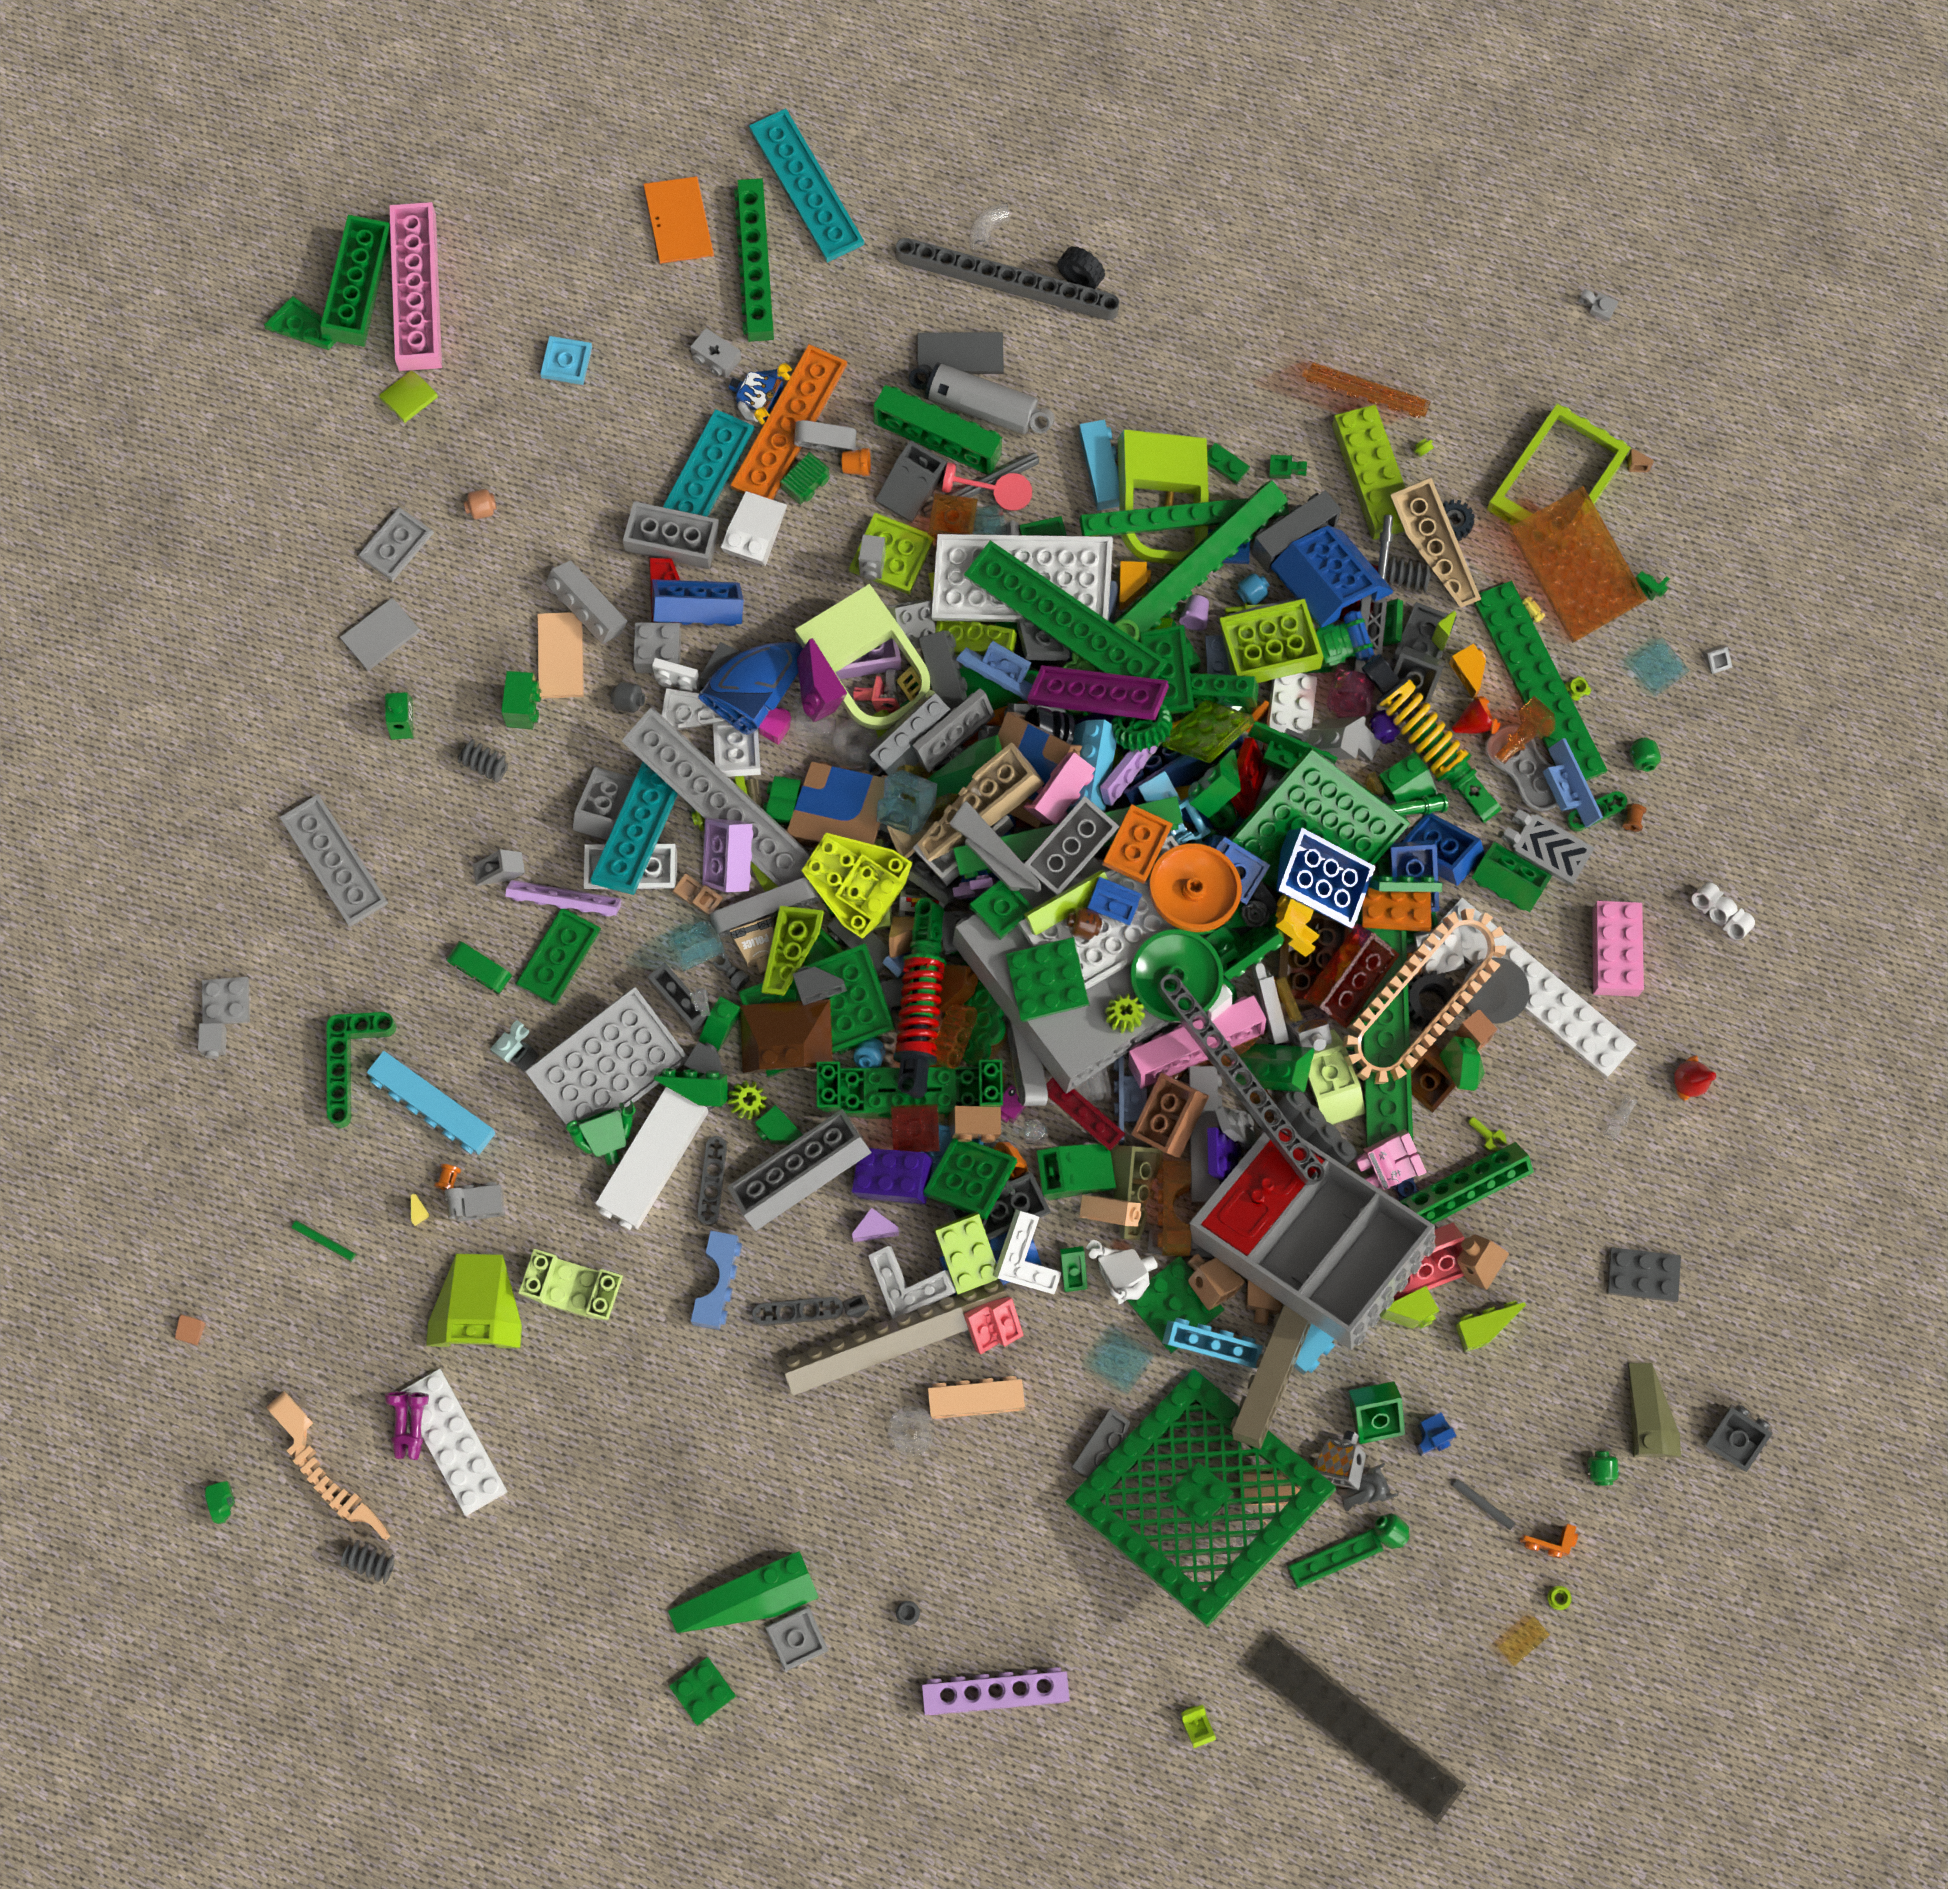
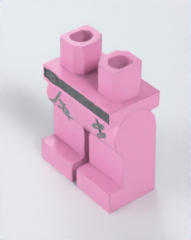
M1405 1129L1377 1142L1371 1147L1363 1149L1364 1154L1354 1159L1360 1172L1371 1167L1374 1174L1364 1179L1383 1190L1389 1189L1391 1186L1397 1185L1416 1175L1420 1176L1427 1173L1412 1138Z

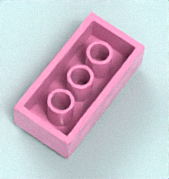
M1597 901L1592 908L1593 995L1639 997L1644 990L1642 903Z

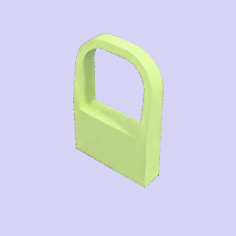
M870 584L795 629L796 638L803 648L809 639H814L835 674L889 639H893L921 679L920 692L914 700L884 717H873L865 714L858 708L848 693L842 701V705L852 719L865 728L873 730L890 728L930 690V675L925 663Z

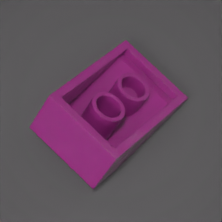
M811 638L798 656L797 664L803 709L805 714L813 722H816L835 713L848 693L814 639Z

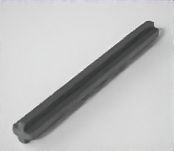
M1033 452L976 481L995 485L1006 474H1019L1038 465L1039 458ZM966 485L924 506L923 513L926 518H931L987 489Z

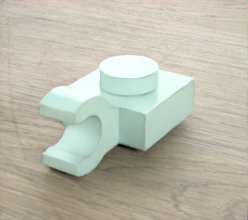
M516 1020L511 1026L510 1034L504 1032L490 1050L509 1063L523 1047L520 1041L528 1035L529 1030Z

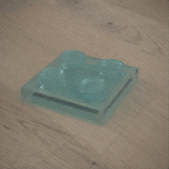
M1663 638L1657 640L1627 663L1629 668L1654 697L1690 671Z

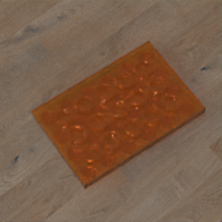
M1584 486L1508 528L1572 643L1647 601L1646 596Z

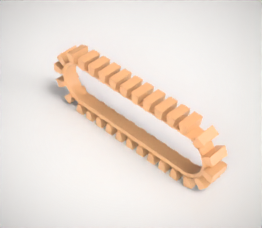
M1464 909L1460 912L1462 918L1460 922L1455 912L1442 919L1449 929L1442 922L1438 924L1431 932L1432 934L1428 935L1422 942L1423 944L1406 960L1404 966L1400 967L1394 974L1395 976L1376 995L1377 997L1360 1013L1359 1018L1353 1021L1349 1028L1358 1034L1356 1037L1345 1036L1343 1047H1354L1355 1054L1345 1057L1348 1067L1357 1061L1363 1066L1356 1076L1366 1080L1369 1078L1371 1071L1376 1072L1374 1084H1385L1388 1082V1071L1391 1072L1394 1081L1406 1075L1407 1073L1399 1065L1402 1063L1407 1070L1411 1069L1418 1062L1417 1059L1422 1057L1427 1051L1426 1048L1430 1047L1436 1041V1037L1440 1036L1446 1029L1444 1027L1448 1026L1455 1019L1454 1016L1461 1012L1464 1008L1463 1006L1473 998L1472 995L1476 994L1482 987V984L1492 976L1490 974L1498 969L1500 964L1491 958L1492 956L1498 958L1504 956L1506 946H1495L1494 939L1504 935L1501 926L1492 932L1485 926L1493 918L1485 912L1480 915L1478 921L1473 920L1475 909ZM1466 925L1481 931L1485 936L1488 946L1487 955L1482 963L1392 1066L1380 1068L1370 1064L1364 1058L1361 1051V1039L1368 1028L1456 927Z

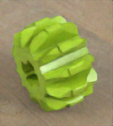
M1129 993L1125 995L1124 999L1121 995H1116L1115 1000L1111 999L1108 1002L1109 1007L1105 1009V1014L1108 1015L1106 1022L1113 1023L1112 1030L1119 1027L1121 1034L1124 1033L1125 1028L1130 1033L1134 1031V1027L1140 1028L1142 1024L1140 1020H1143L1145 1014L1141 1012L1144 1008L1143 1004H1137V997L1130 1000Z
M747 1080L743 1081L741 1085L737 1083L734 1085L735 1091H729L728 1093L734 1099L728 1100L727 1104H734V1108L730 1111L731 1113L739 1111V1119L743 1118L744 1115L747 1120L752 1119L753 1115L758 1117L760 1115L759 1109L763 1110L766 1108L761 1101L766 1100L767 1097L760 1096L759 1094L764 1089L761 1087L756 1090V1082H752L750 1086ZM747 1096V1098L751 1099V1103H744L743 1098Z

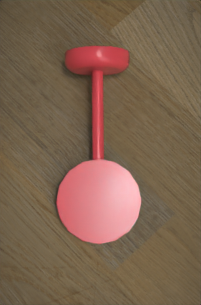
M950 462L947 464L942 492H951L954 482L994 490L996 503L1008 511H1018L1025 508L1032 498L1031 484L1020 474H1006L993 485L956 477V465Z

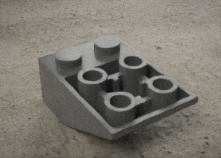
M910 440L898 457L876 498V502L912 523L944 478L947 461Z

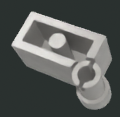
M496 1182L484 1183L483 1187L474 1188L473 1185L460 1186V1188L445 1190L449 1219H456L457 1216L458 1221L461 1222L505 1216L503 1188L501 1185H497Z

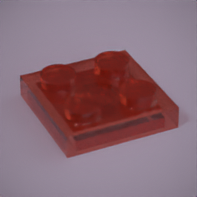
M938 1104L891 1106L893 1150L911 1152L940 1151Z

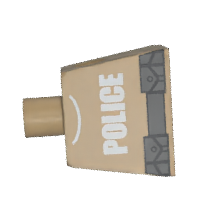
M771 917L730 930L731 938L747 967L757 964L760 975H765L774 936Z

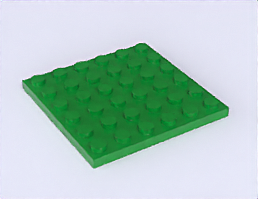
M1309 747L1233 833L1229 840L1270 865L1262 881L1282 896L1283 894L1277 891L1280 852L1288 830L1303 828L1374 865L1410 825V822L1312 747Z

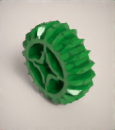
M1161 705L1155 720L1114 715L1112 720V729L1116 742H1118V745H1122L1124 749L1129 748L1132 752L1136 749L1141 752L1146 748L1150 751L1152 746L1158 747L1159 742L1164 743L1165 738L1170 736L1173 726L1171 713H1169L1166 705Z

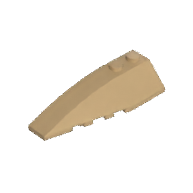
M1430 476L1391 494L1408 538L1460 608L1481 600L1432 477Z
M1012 742L972 776L974 779L966 788L963 787L958 793L960 796L952 806L948 805L944 810V816L939 822L935 821L917 845L929 862L965 843L967 838L950 825L951 820L965 801L975 809L989 826H992L1045 784L1034 767Z

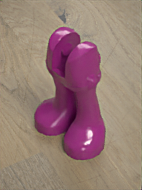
M408 1391L386 1393V1404L392 1405L395 1408L394 1436L391 1438L394 1456L396 1459H403L408 1444L409 1459L418 1460L421 1445L423 1444V1437L421 1436L424 1406L429 1402V1395L422 1392L410 1394ZM408 1404L411 1408L410 1433H407Z

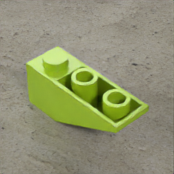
M1512 1301L1504 1304L1505 1308L1497 1311L1493 1307L1482 1311L1483 1315L1474 1317L1473 1314L1461 1317L1460 1322L1456 1324V1329L1464 1352L1487 1346L1526 1306L1525 1302L1518 1304L1517 1301Z

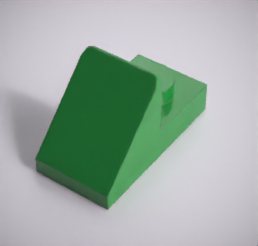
M1222 926L1207 937L1208 942L1217 951L1222 967L1240 955L1241 936L1230 928Z
M1083 1246L1060 1249V1265L1064 1291L1072 1292L1088 1289Z

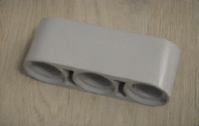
M801 420L795 424L794 445L835 453L855 450L857 431L849 427Z

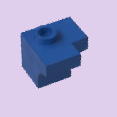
M1442 1412L1418 1424L1422 1433V1441L1416 1448L1420 1456L1436 1448L1440 1452L1451 1446L1450 1441L1457 1435L1445 1420Z

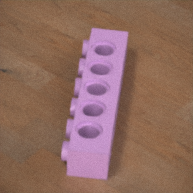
M1061 1667L1049 1668L1047 1673L1037 1674V1670L1023 1671L1022 1676H1013V1672L999 1673V1678L990 1679L989 1674L975 1675V1680L965 1681L964 1676L952 1677L951 1682L941 1683V1679L927 1680L926 1685H922L925 1716L1066 1703L1070 1701L1067 1671L1061 1672ZM1040 1680L1048 1681L1050 1691L1040 1693L1037 1690V1683ZM1017 1682H1022L1026 1686V1693L1022 1696H1018L1013 1692L1012 1687ZM997 1684L1002 1688V1695L1000 1697L993 1698L989 1695L988 1689L991 1685ZM975 1687L978 1690V1697L975 1700H968L964 1695L966 1688ZM944 1689H950L954 1692L955 1696L951 1702L947 1703L941 1700L940 1694Z

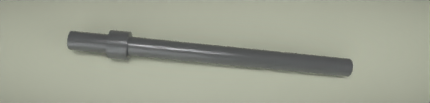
M1384 515L1383 532H1380L1379 538L1381 548L1378 573L1384 580L1386 579L1389 547L1393 540V533H1391L1393 516ZM1374 603L1372 613L1374 618L1381 613L1382 604ZM1374 622L1371 624L1370 629L1371 639L1379 634V628ZM1376 639L1374 642L1378 645V639Z

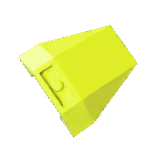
M825 833L801 871L841 924L863 939L882 921L905 886L913 862L892 849Z

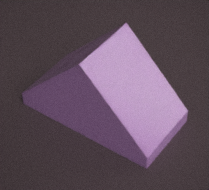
M873 1208L870 1209L852 1233L853 1242L899 1236L898 1227Z

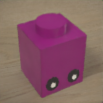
M1010 1085L1003 1094V1105L1001 1106V1121L1005 1123L1009 1121L1014 1124L1026 1107L1021 1105L1016 1087Z

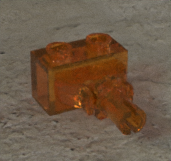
M1535 696L1519 711L1520 727L1513 735H1508V742L1495 755L1503 764L1517 751H1524L1526 749L1524 745L1535 736L1541 740L1544 736L1548 737L1555 730L1554 713Z

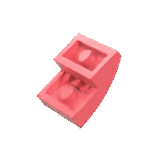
M1011 1297L988 1302L964 1314L975 1350L980 1355L999 1343L1005 1347L1024 1336Z

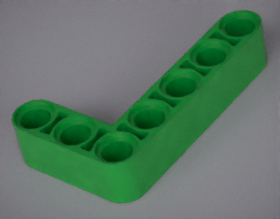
M387 1012L336 1014L327 1021V1118L336 1128H345L351 1122V1039L392 1036L397 1026L392 1016ZM383 1021H390V1025L386 1029L379 1028ZM367 1022L365 1029L357 1030L359 1023ZM337 1024H344L341 1031H334V1027ZM343 1045L344 1050L341 1053H334V1049L337 1046ZM339 1067H343V1074L335 1076L334 1071ZM337 1090H344L342 1097L334 1098ZM344 1112L343 1119L339 1121L334 1120L336 1113Z

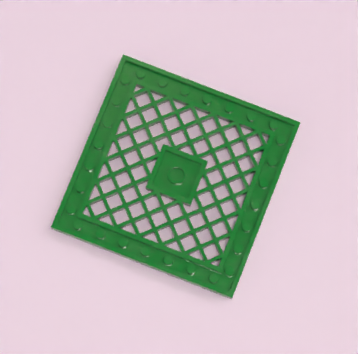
M1193 1368L1076 1489L1065 1503L1207 1628L1334 1493L1336 1486L1269 1430L1261 1449L1247 1445L1251 1449L1242 1450V1443L1238 1441V1450L1225 1451V1442L1236 1440L1233 1439V1435H1224V1427L1232 1432L1230 1430L1234 1417L1239 1416L1241 1410L1239 1405ZM1190 1412H1203V1421H1190ZM1206 1412H1208L1216 1420H1207ZM1186 1413V1422H1178ZM1220 1426L1221 1435L1208 1436L1207 1427ZM1203 1427L1204 1436L1191 1437L1190 1428ZM1187 1428V1437L1174 1438V1429ZM1170 1430V1438L1161 1439ZM1221 1442V1451L1208 1452V1443ZM1204 1443L1205 1452L1192 1453L1191 1444ZM1187 1444L1188 1453L1175 1454V1445ZM1171 1445V1454L1158 1455V1446ZM1154 1447V1455H1146ZM1256 1456V1465L1243 1466L1242 1457ZM1259 1456L1269 1464L1260 1465ZM1226 1457H1239V1466L1226 1467ZM1209 1458H1222V1467L1209 1468ZM1192 1459H1205V1467L1198 1462L1192 1468ZM1175 1460H1188L1189 1469H1176ZM1158 1461H1171L1172 1470H1159ZM1142 1462H1155V1471H1142ZM1138 1463V1472H1130ZM1260 1471H1273L1274 1480L1261 1481ZM1277 1471L1280 1474H1282L1286 1479L1278 1480ZM1243 1472H1256L1257 1481L1244 1482ZM1226 1473H1240V1482L1227 1483ZM1213 1474H1223V1482ZM1172 1476V1486H1159V1477ZM1176 1476H1184L1176 1485ZM1155 1477L1156 1487H1143L1142 1478ZM1138 1478L1139 1488H1126V1479ZM1122 1480V1489H1113ZM1278 1486H1291L1292 1495L1278 1496ZM1295 1486H1296L1298 1489H1300V1491H1299L1296 1495H1295ZM1261 1487H1274L1275 1496L1262 1497ZM1244 1488H1257L1258 1497L1245 1498ZM1231 1489H1240L1241 1498H1232L1234 1492ZM1156 1493V1503H1143V1494ZM1160 1493H1168L1166 1498L1170 1502H1160ZM1139 1494V1504H1126V1495ZM1122 1495V1505H1110L1109 1496ZM1104 1498L1106 1505L1101 1502ZM1288 1502L1279 1512V1503ZM1262 1503H1275L1276 1512L1262 1513ZM1245 1504H1258L1259 1513L1245 1514ZM1228 1505H1241L1242 1514L1229 1515ZM1224 1507L1225 1515H1216ZM1173 1508L1174 1518L1161 1519L1160 1509ZM1177 1508L1187 1517L1178 1518ZM1140 1510V1520H1127V1511ZM1144 1510H1157V1519H1144ZM1123 1511V1520L1114 1512ZM1272 1519L1263 1529V1520ZM1259 1520L1260 1529L1246 1530V1521ZM1229 1521H1242L1243 1530L1229 1531ZM1212 1522H1225L1226 1531L1212 1532ZM1174 1524L1175 1534H1161V1525ZM1178 1524H1191L1192 1533L1178 1534ZM1195 1524L1201 1529L1208 1524L1209 1532L1195 1533ZM1157 1525L1158 1535L1145 1536L1144 1526ZM1140 1526L1141 1536L1131 1527ZM1256 1536L1247 1546V1537ZM1243 1537L1244 1547H1230V1538ZM1226 1538V1548H1213V1539ZM1196 1539H1209V1549H1196ZM1179 1540H1192V1549L1179 1550ZM1162 1541H1175V1550L1162 1551ZM1148 1542H1158V1551ZM1227 1554V1564L1214 1565V1555ZM1231 1554H1239L1231 1563ZM1210 1555V1565L1197 1566V1556ZM1193 1556V1566H1180V1557ZM1165 1557H1176V1566ZM1211 1571V1581L1198 1582L1197 1572ZM1214 1571H1224V1572L1215 1580V1573H1214ZM1193 1572L1194 1582L1184 1573Z

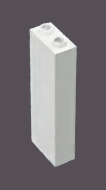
M666 1087L595 1203L600 1209L598 1212L606 1218L610 1219L613 1216L619 1219L618 1224L628 1230L632 1227L638 1230L707 1116V1107L699 1106Z

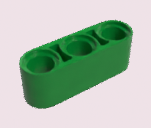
M458 941L446 958V961L455 967L457 965V969L471 978L475 977L477 982L488 989H494L493 992L500 995L512 978V974L462 941Z

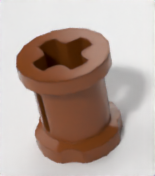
M1634 803L1627 804V818L1623 822L1622 827L1634 832L1642 831L1643 826L1641 822L1643 814L1647 811L1646 807Z

